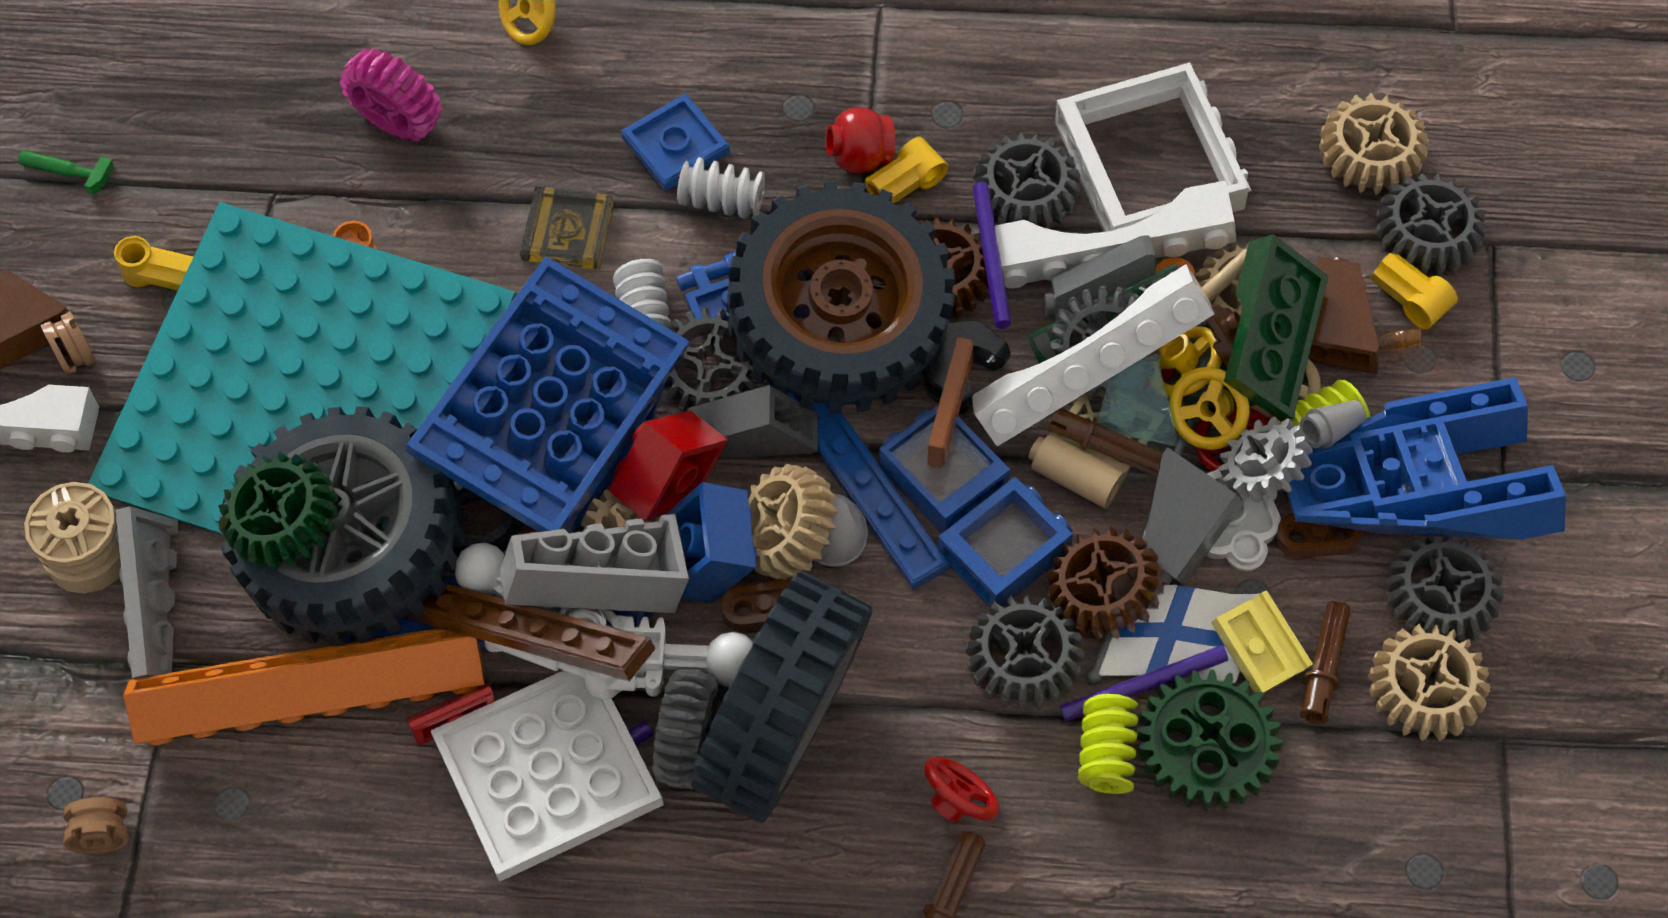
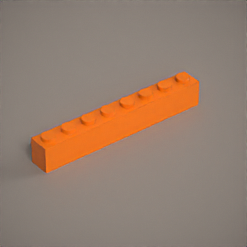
M442 628L376 638L365 643L358 641L346 643L344 646H328L130 679L123 697L134 744L148 742L149 745L156 746L166 744L172 741L174 737L191 734L193 738H204L215 734L220 729L235 727L238 731H246L260 726L261 722L279 720L280 723H293L303 719L305 715L322 712L324 716H335L346 712L350 707L365 705L366 708L376 709L387 706L392 700L409 698L410 701H423L432 698L435 693L451 690L454 694H465L480 685H485V665L480 639Z

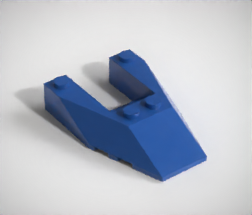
M1516 377L1391 401L1384 404V411L1367 418L1363 424L1359 425L1327 449L1321 447L1312 448L1313 452L1307 455L1312 462L1311 466L1300 469L1304 479H1293L1290 482L1292 490L1287 492L1295 520L1299 522L1382 534L1517 540L1564 532L1566 494L1553 465L1469 482L1466 481L1457 455L1527 441L1528 405Z

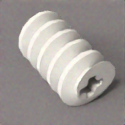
M698 157L693 167H689V162L686 160L679 177L677 201L679 204L686 206L692 200L693 206L698 209H702L707 203L709 211L717 212L723 207L724 214L732 216L738 209L739 217L748 219L752 213L754 217L760 210L765 190L764 172L759 171L755 180L750 181L748 168H744L739 178L734 175V165L729 164L724 174H719L718 161H713L709 170L706 171L704 170L703 158Z
M638 259L620 266L613 276L616 298L670 329L671 321L667 317L669 307L665 303L667 301V293L663 289L665 287V280L661 276L663 273L662 264L653 259Z

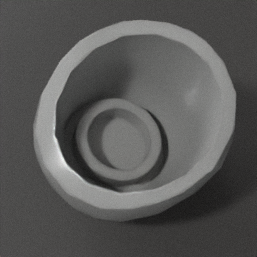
M834 494L836 499L833 503L838 513L832 518V523L837 528L829 532L827 539L830 544L824 545L821 549L822 559H813L814 562L825 567H842L852 563L862 554L867 543L868 530L864 515L854 502L840 494Z

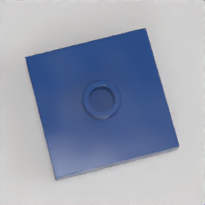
M686 93L621 130L622 140L665 192L678 184L680 173L686 160L689 162V167H693L698 157L703 158L704 168H706L713 161H718L730 154V145Z

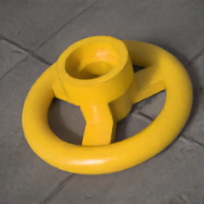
M499 0L498 2L502 25L507 34L517 43L528 46L535 45L543 41L549 34L555 19V0H518L517 5L511 9L510 0ZM520 18H529L538 29L534 33L525 34L516 27L514 22Z
M1195 326L1158 348V351L1161 353V359L1158 361L1150 360V363L1155 367V372L1152 376L1148 375L1154 390L1163 396L1170 397L1174 385L1163 381L1161 369H1176L1183 376L1190 370L1195 369L1198 364V358L1209 347H1211V357L1206 367L1220 369L1222 360L1213 348V344L1217 340L1211 329ZM1191 339H1198L1194 344L1190 341ZM1210 379L1199 380L1187 388L1184 396L1199 391L1210 382Z
M1199 367L1185 373L1174 385L1169 399L1170 418L1178 434L1189 444L1206 450H1217L1229 446L1227 442L1230 439L1237 440L1241 436L1240 433L1245 430L1249 420L1248 398L1224 382L1226 371L1219 368ZM1210 379L1207 391L1200 396L1197 403L1182 406L1184 393L1189 386L1199 380ZM1223 386H1226L1232 393V395L1226 389H1224ZM1235 399L1237 414L1235 422L1232 425L1227 419V417H1229L1234 410ZM1208 401L1214 403L1216 407L1215 413L1208 409ZM1200 417L1204 421H1210L1220 432L1221 436L1212 438L1201 436L1194 432L1184 419Z

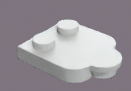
M1219 469L1206 473L1227 487ZM1268 494L1263 495L1259 503H1255L1251 496L1243 501L1244 504L1206 555L1207 557L1212 559L1226 558L1233 568L1244 572L1254 571L1264 563L1268 553L1267 544L1276 537L1278 525L1281 521L1274 500H1271Z

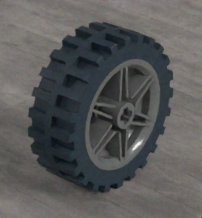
M340 406L328 408L327 417L316 419L312 412L300 416L301 425L289 431L283 425L273 431L277 439L266 448L259 442L251 451L255 458L251 465L255 467L260 466L263 455L274 462L279 452L287 455L289 458L297 454L306 461L311 460L315 462L322 470V473H326L330 478L332 488L337 493L338 501L334 505L339 516L329 520L333 524L334 532L321 535V538L324 540V547L314 544L309 549L310 552L313 551L311 561L306 560V557L302 556V554L297 556L295 567L287 565L283 560L278 570L270 568L268 564L260 568L253 565L250 560L248 562L242 560L235 553V549H232L226 541L221 543L223 555L231 564L230 571L267 619L272 618L279 629L289 635L295 629L304 641L316 644L319 635H324L331 646H344L347 636H356L360 643L373 641V631L385 627L392 634L402 628L398 620L411 612L416 618L423 613L426 608L422 602L431 593L436 597L442 594L446 588L441 579L445 571L455 573L458 558L453 549L454 546L463 547L465 541V533L459 524V521L465 520L464 508L457 497L459 492L453 481L443 475V472L428 466L406 452V444L415 434L417 428L409 422L402 427L394 414L383 411L380 418L377 419L369 407L357 406L353 415H346ZM239 465L234 475L245 476L248 473L247 467ZM224 496V499H223V503H225V502L228 501V500L225 498V496ZM276 503V504H275V507H276L277 510H278L280 507H279L278 504ZM279 512L278 515H279V518L281 519V518H282V515H281V513ZM384 519H389L388 527L381 531L380 522ZM219 524V530H220V531L222 532V534L224 535L225 533L221 530L220 524Z
M798 572L792 578L788 587L780 595L777 604L770 611L761 631L758 632L751 649L739 667L738 673L723 699L721 708L715 716L710 732L702 745L701 754L695 763L694 772L690 780L692 788L759 823H764L769 818L773 809L780 801L782 794L786 791L843 682L870 622L869 619L873 613L871 605L806 572Z

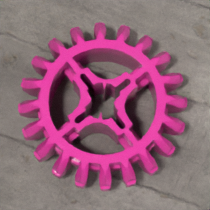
M375 48L371 50L363 49L354 58H351L344 67L345 70L341 74L342 79L339 82L343 88L342 92L345 97L350 99V106L355 107L359 111L360 116L368 119L370 125L374 124L382 131H386L393 136H399L403 141L409 138L412 141L418 142L428 132L431 133L438 124L437 120L440 118V113L443 109L440 104V97L433 92V85L428 84L424 80V75L418 74L413 70V66H408L401 58L398 57L396 59L389 52L384 51L382 53Z

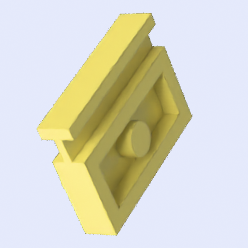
M1267 590L1218 616L1211 622L1243 676L1249 681V685L1254 693L1261 691L1266 693L1313 665Z

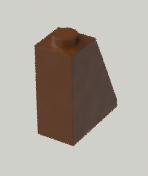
M1319 256L1316 267L1329 277L1309 359L1314 363L1377 374L1379 370V343L1360 264L1350 262L1344 258L1331 259Z
M7 269L0 273V369L49 345L40 325L48 321L54 324L61 320V315L69 312L65 305Z

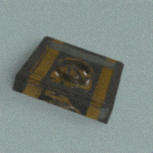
M535 186L520 249L521 260L541 263L544 257L547 256L560 265L600 270L614 207L613 195Z

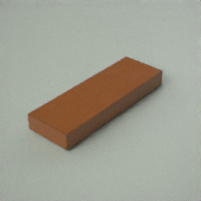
M957 337L928 443L927 465L938 468L945 466L973 362L974 343L970 339Z

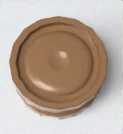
M71 311L61 315V320L54 324L48 321L40 325L67 377L76 373V368L83 364L88 367L97 363ZM59 338L67 356H63L55 339Z
M106 797L86 798L69 803L63 810V819L68 823V828L63 834L64 847L75 853L102 854L119 850L127 845L128 829L123 825V819L126 818L128 813L126 804L120 800Z

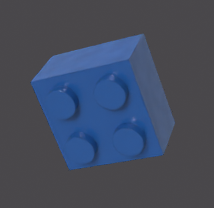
M702 482L665 514H675L689 577L681 598L713 603L756 568L757 552L753 546L751 530L752 511L748 504L747 490Z

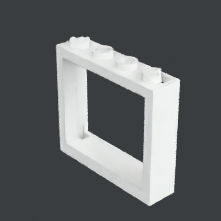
M1190 63L1057 100L1055 124L1070 157H1074L1076 169L1080 173L1081 183L1103 232L1134 225L1156 214L1168 204L1125 216L1085 125L1176 98L1181 99L1219 182L1226 180L1232 211L1236 212L1245 209L1247 195L1251 191L1247 182L1248 172L1245 169H1240L1236 160L1235 145L1230 137H1225L1221 129L1222 122L1219 111L1215 106H1210L1207 99L1205 82L1197 78Z

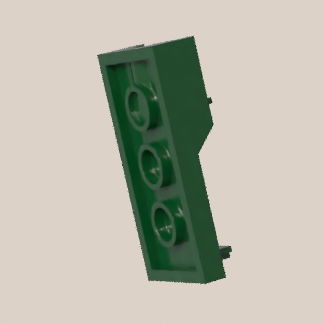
M1272 234L1250 241L1248 244L1235 294L1244 306L1224 382L1248 398L1249 406L1258 405L1270 415L1276 417L1280 422H1283L1286 419L1291 420L1294 418L1329 276Z

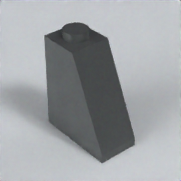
M1139 236L1052 277L1051 293L1044 294L1046 318H1053V322L1058 320L1057 314L1060 309L1073 313L1068 305L1071 297L1078 299L1084 305L1082 293L1085 289H1089L1092 292L1095 300L1099 299L1098 292L1100 286H1106L1108 295L1116 291L1117 287L1125 288L1154 274L1155 252L1150 236Z
M771 385L688 408V411H693L728 439L717 460L818 452V413L800 407V402Z
M1168 447L1162 454L1145 541L1147 542L1146 549L1152 548L1157 553L1158 560L1156 562L1161 564L1164 571V579L1162 581L1169 585L1174 578L1185 586L1244 502L1236 493Z

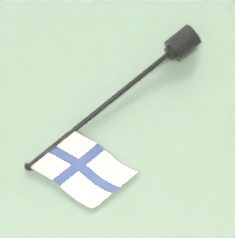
M1211 347L1198 358V364L1195 368L1207 366L1211 357ZM1222 361L1220 369L1227 371V366ZM1209 383L1199 391L1184 396L1186 403L1189 405L1197 403L1200 396L1207 391ZM1208 401V406H1215L1214 403ZM1195 418L1185 419L1190 428ZM1180 435L1174 452L1181 456L1186 441ZM1148 521L1142 534V538L1144 540L1147 531ZM1164 585V594L1157 596L1159 609H1147L1150 616L1149 623L1141 620L1135 621V633L1129 631L1127 627L1120 629L1118 639L1113 637L1110 631H1106L1092 671L1086 672V679L1091 684H1098L1103 678H1135L1223 645L1229 661L1198 672L1201 680H1207L1210 670L1214 669L1217 681L1223 682L1227 674L1232 673V685H1235L1240 669L1211 622L1218 616L1255 598L1261 593L1228 594L1181 585ZM1191 675L1183 678V680L1189 683Z

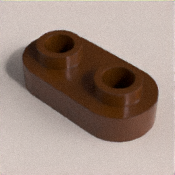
M1290 513L1283 517L1278 525L1276 543L1284 554L1294 558L1340 555L1350 553L1357 548L1363 531L1299 522L1295 520L1294 514ZM1336 531L1342 532L1346 538L1338 539L1332 533ZM1299 535L1304 541L1301 543L1294 542L1290 536Z
M791 580L739 585L729 589L721 600V612L724 622L736 631L762 629L770 611L775 607L780 595L788 587ZM740 608H748L750 613L746 616H739L736 614V611Z

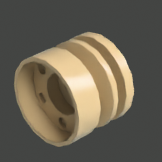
M80 482L56 485L42 493L29 508L24 522L25 536L52 581L66 591L83 594L102 590L117 581L121 561L119 544L115 536V529L117 527L116 511L106 494L91 484Z

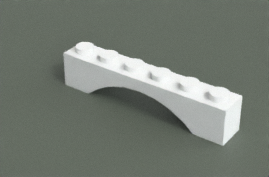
M1226 180L1185 188L1170 204L1156 214L1134 225L1109 232L1091 234L1064 233L1040 227L1026 220L995 225L1004 282L1007 288H1019L1026 283L1045 279L1051 281L1052 277L1143 235L1150 236L1155 258L1164 256L1179 257L1190 251L1206 248L1220 249L1227 244L1237 243L1235 220Z
M1187 264L1151 285L1119 316L1082 342L1040 364L1006 374L972 396L974 414L996 446H999L1213 316L1214 312L1209 299Z
M47 385L28 396L0 405V445H11L21 450L44 447L65 453L73 452L74 450H90L99 405L89 387Z

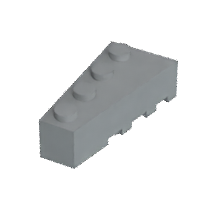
M675 514L662 515L658 522L644 523L642 518L626 520L624 526L604 529L602 524L587 525L583 532L570 534L565 529L514 535L511 536L500 569L505 605L675 613L689 580Z

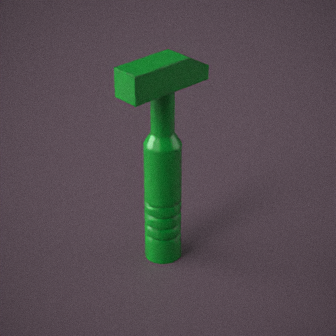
M22 150L18 157V163L22 166L67 177L79 176L87 178L88 180L84 186L86 192L92 195L104 187L114 169L112 159L100 157L93 170L77 166L71 161Z

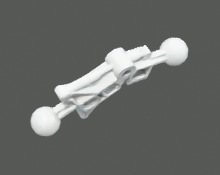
M486 542L471 544L461 551L456 561L454 574L458 584L462 588L488 595L496 594L504 599L500 569L505 555L497 546ZM533 606L606 626L607 619L612 624V628L649 637L656 649L631 681H626L484 641L486 649L490 652L503 651L554 671L562 669L584 677L587 691L598 699H609L615 697L621 691H635V688H646V693L649 696H657L661 692L662 684H664L665 670H701L713 675L719 685L730 688L739 667L753 644L746 635L736 632L719 635L709 646L666 644L663 617L658 618L655 628L649 627L648 617H643L640 626L634 627L633 616H617L612 610Z

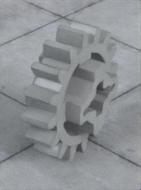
M1272 417L1265 426L1262 425L1260 420L1255 421L1254 429L1250 431L1245 429L1240 433L1242 437L1239 440L1230 439L1227 443L1231 451L1221 453L1220 455L1224 464L1219 467V471L1224 477L1223 481L1227 487L1236 493L1242 501L1251 496L1255 503H1259L1265 494H1268L1271 500H1275L1278 490L1283 488L1285 491L1290 492L1292 490L1290 482L1293 479L1303 480L1304 475L1300 469L1311 466L1312 462L1307 455L1312 453L1313 449L1299 425L1294 426L1290 419H1286L1280 424L1276 417Z

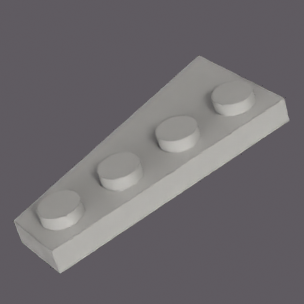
M131 506L115 510L117 521L115 536L120 551L121 568L119 570V577L124 591L125 610L123 618L128 631V664L132 672V678L172 673L174 628L167 621V612L172 607H175V591L169 587L168 582L169 570L176 569L177 552L173 549L170 550V536L178 534V520Z

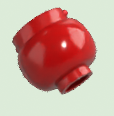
M864 107L844 110L835 119L834 125L827 127L825 138L827 154L829 157H834L840 169L851 174H867L873 172L878 167H885L892 162L895 152V129L891 117L888 115H878L877 112Z

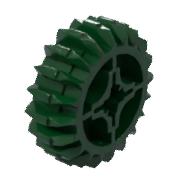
M279 452L274 462L263 455L261 465L258 467L247 463L248 473L243 477L233 475L236 486L233 489L223 490L228 501L218 506L223 516L218 522L221 530L225 533L226 543L232 549H235V553L242 560L247 562L250 560L253 565L260 568L268 564L270 568L278 570L283 560L287 565L295 567L296 557L301 554L311 559L309 549L314 544L324 547V540L321 538V535L334 532L333 524L329 520L339 516L334 505L338 498L337 493L332 488V481L326 473H322V470L315 462L311 460L306 461L297 454L289 458L287 455ZM276 503H277L278 506L280 507L278 510H277V508L275 507V504H276ZM279 512H280L281 515H282V518H281V519L279 518V515H278Z

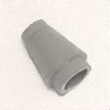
M1356 400L1310 409L1306 416L1301 419L1300 427L1312 448L1321 447L1327 449L1363 424L1366 420V413L1363 406Z

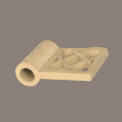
M1098 387L1096 395L1109 401L1113 410L1093 413L1089 403L1093 397L1089 396V391L1070 402L1073 404L1070 412L1090 421L1096 418L1098 419L1097 423L1117 420L1120 434L1147 446L1163 425L1166 416L1127 395L1124 396L1116 389H1114L1113 397L1107 399L1105 387ZM1139 417L1150 424L1145 430L1129 432L1125 418ZM1055 432L1053 434L1050 433L1045 439L1039 437L1029 452L1028 459L1033 461L1031 469L1107 509L1115 499L1124 479L1133 466L1122 463L1087 446L1083 450L1081 449L1082 444Z

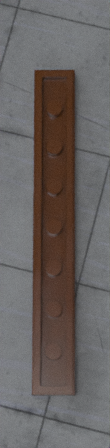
M444 583L446 588L439 597L431 593L422 602L426 609L418 618L412 612L403 617L626 681H631L656 649L649 637L533 606L505 605L503 598Z

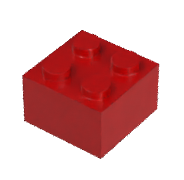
M691 410L645 421L634 432L632 437L634 443L628 455L617 465L614 472L616 478L609 492L645 521L665 515L702 482L705 483L728 439Z

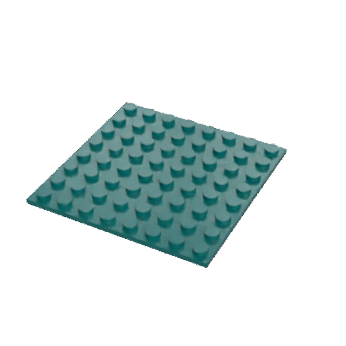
M219 202L88 484L103 491L109 499L224 536L219 530L218 522L222 516L218 506L223 504L225 496L223 490L235 488L234 473L239 465L247 467V463L251 464L255 458L251 451L259 442L266 448L277 439L273 431L285 425L289 431L302 424L300 416L312 412L314 417L319 419L328 416V408L340 406L346 415H353L357 406L369 407L377 419L380 418L383 411L396 415L402 427L409 422L418 429L516 297V292ZM384 519L380 522L381 531L388 527L389 519ZM313 551L310 552L311 559L306 557V560H312Z

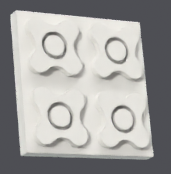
M565 670L431 730L433 739L499 882L664 805L662 797L612 698L598 699L593 697L586 689L584 677Z

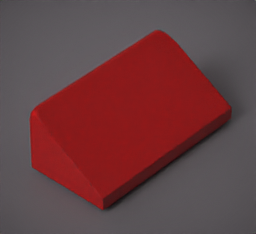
M485 683V685H480L468 693L458 694L407 717L406 720L417 744L422 745L433 740L431 730L493 703L495 698L490 686Z

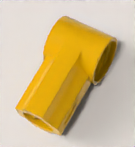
M915 137L900 149L894 161L866 178L865 187L869 194L879 196L881 189L893 193L892 203H896L919 187L924 190L934 187L945 177L949 166L924 138Z
M130 236L122 239L114 250L115 259L123 280L127 285L139 288L152 284L178 291L193 259L192 256L151 247L144 238L139 236ZM141 260L138 263L131 264L134 261Z
M1389 253L1380 262L1371 277L1372 282L1403 305L1406 317L1415 326L1424 330L1430 329L1458 302L1456 291L1446 280L1438 276L1428 278L1399 254Z

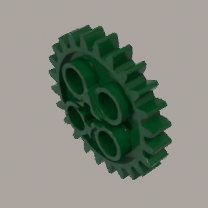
M1214 669L1210 670L1207 680H1201L1198 672L1192 670L1189 683H1186L1183 678L1176 675L1173 682L1174 690L1162 683L1158 692L1160 699L1150 696L1147 703V708L1150 711L1141 712L1139 722L1144 726L1138 728L1137 740L1145 743L1139 745L1138 756L1149 758L1145 762L1144 771L1145 773L1159 772L1154 784L1156 788L1166 783L1171 785L1168 798L1173 799L1180 792L1186 794L1185 806L1190 807L1195 798H1201L1203 809L1208 811L1211 800L1217 799L1221 808L1226 810L1229 797L1231 796L1242 805L1246 799V790L1257 796L1261 789L1260 781L1269 783L1273 775L1270 768H1277L1280 756L1274 752L1280 751L1283 739L1275 737V735L1279 733L1281 723L1268 721L1272 717L1275 708L1273 706L1260 708L1259 705L1264 693L1261 691L1252 696L1248 695L1249 681L1247 680L1238 687L1233 686L1232 673H1228L1223 682L1217 681ZM1204 705L1214 706L1220 711V714L1216 716L1206 715L1201 711L1200 707ZM1182 712H1187V713L1191 716V718H1189L1187 715H1183V714H1181V713H1182ZM1172 731H1179L1185 734L1189 740L1178 743L1171 740L1167 734ZM1234 736L1244 737L1249 740L1251 746L1245 748L1238 747L1232 743L1230 738ZM1228 761L1237 764L1238 766L1232 767L1228 764ZM1211 763L1217 767L1219 772L1211 775L1205 774L1200 771L1197 765Z

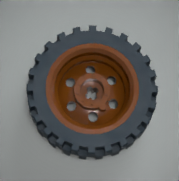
M825 181L823 190L811 192L809 185L796 188L795 199L788 202L783 195H780L771 201V210L768 216L759 211L751 219L750 234L746 232L741 233L737 241L736 256H732L726 312L729 313L728 329L730 337H737L738 339L737 354L742 363L750 359L753 361L752 376L760 384L769 378L775 383L774 388L786 395L791 393L800 397V407L812 410L814 402L828 404V413L841 414L842 406L851 404L856 405L857 413L870 411L871 402L874 399L881 398L884 405L896 401L901 386H904L910 392L919 384L921 372L923 370L929 372L935 364L938 350L942 349L955 299V295L952 294L955 283L954 269L946 268L949 252L945 243L936 246L934 244L936 228L929 220L921 225L915 219L917 209L910 203L906 202L902 208L892 203L893 193L881 189L879 196L864 192L866 186L864 183L853 182L852 190L837 189V181ZM839 257H845V258H848L850 261H848V260H836V259L839 258ZM808 271L811 280L801 281L797 276L800 272ZM873 279L881 280L885 287L881 290L874 289ZM794 316L803 317L806 319L798 320ZM869 325H878V326H880V327L874 329V328L870 327ZM832 331L838 332V337L841 340L840 343L829 341Z

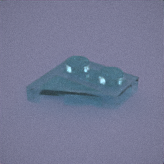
M1150 353L1108 379L1098 424L1122 435L1176 447L1178 437L1170 411L1158 355Z

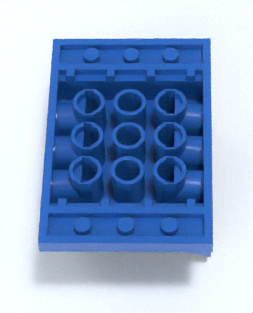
M545 256L406 444V452L428 466L443 472V475L538 532L565 529L569 534L576 533L590 503L594 498H600L615 476L614 472L617 465L628 455L634 443L632 437L636 429L643 422L651 421L655 418L665 381L687 350L689 341Z

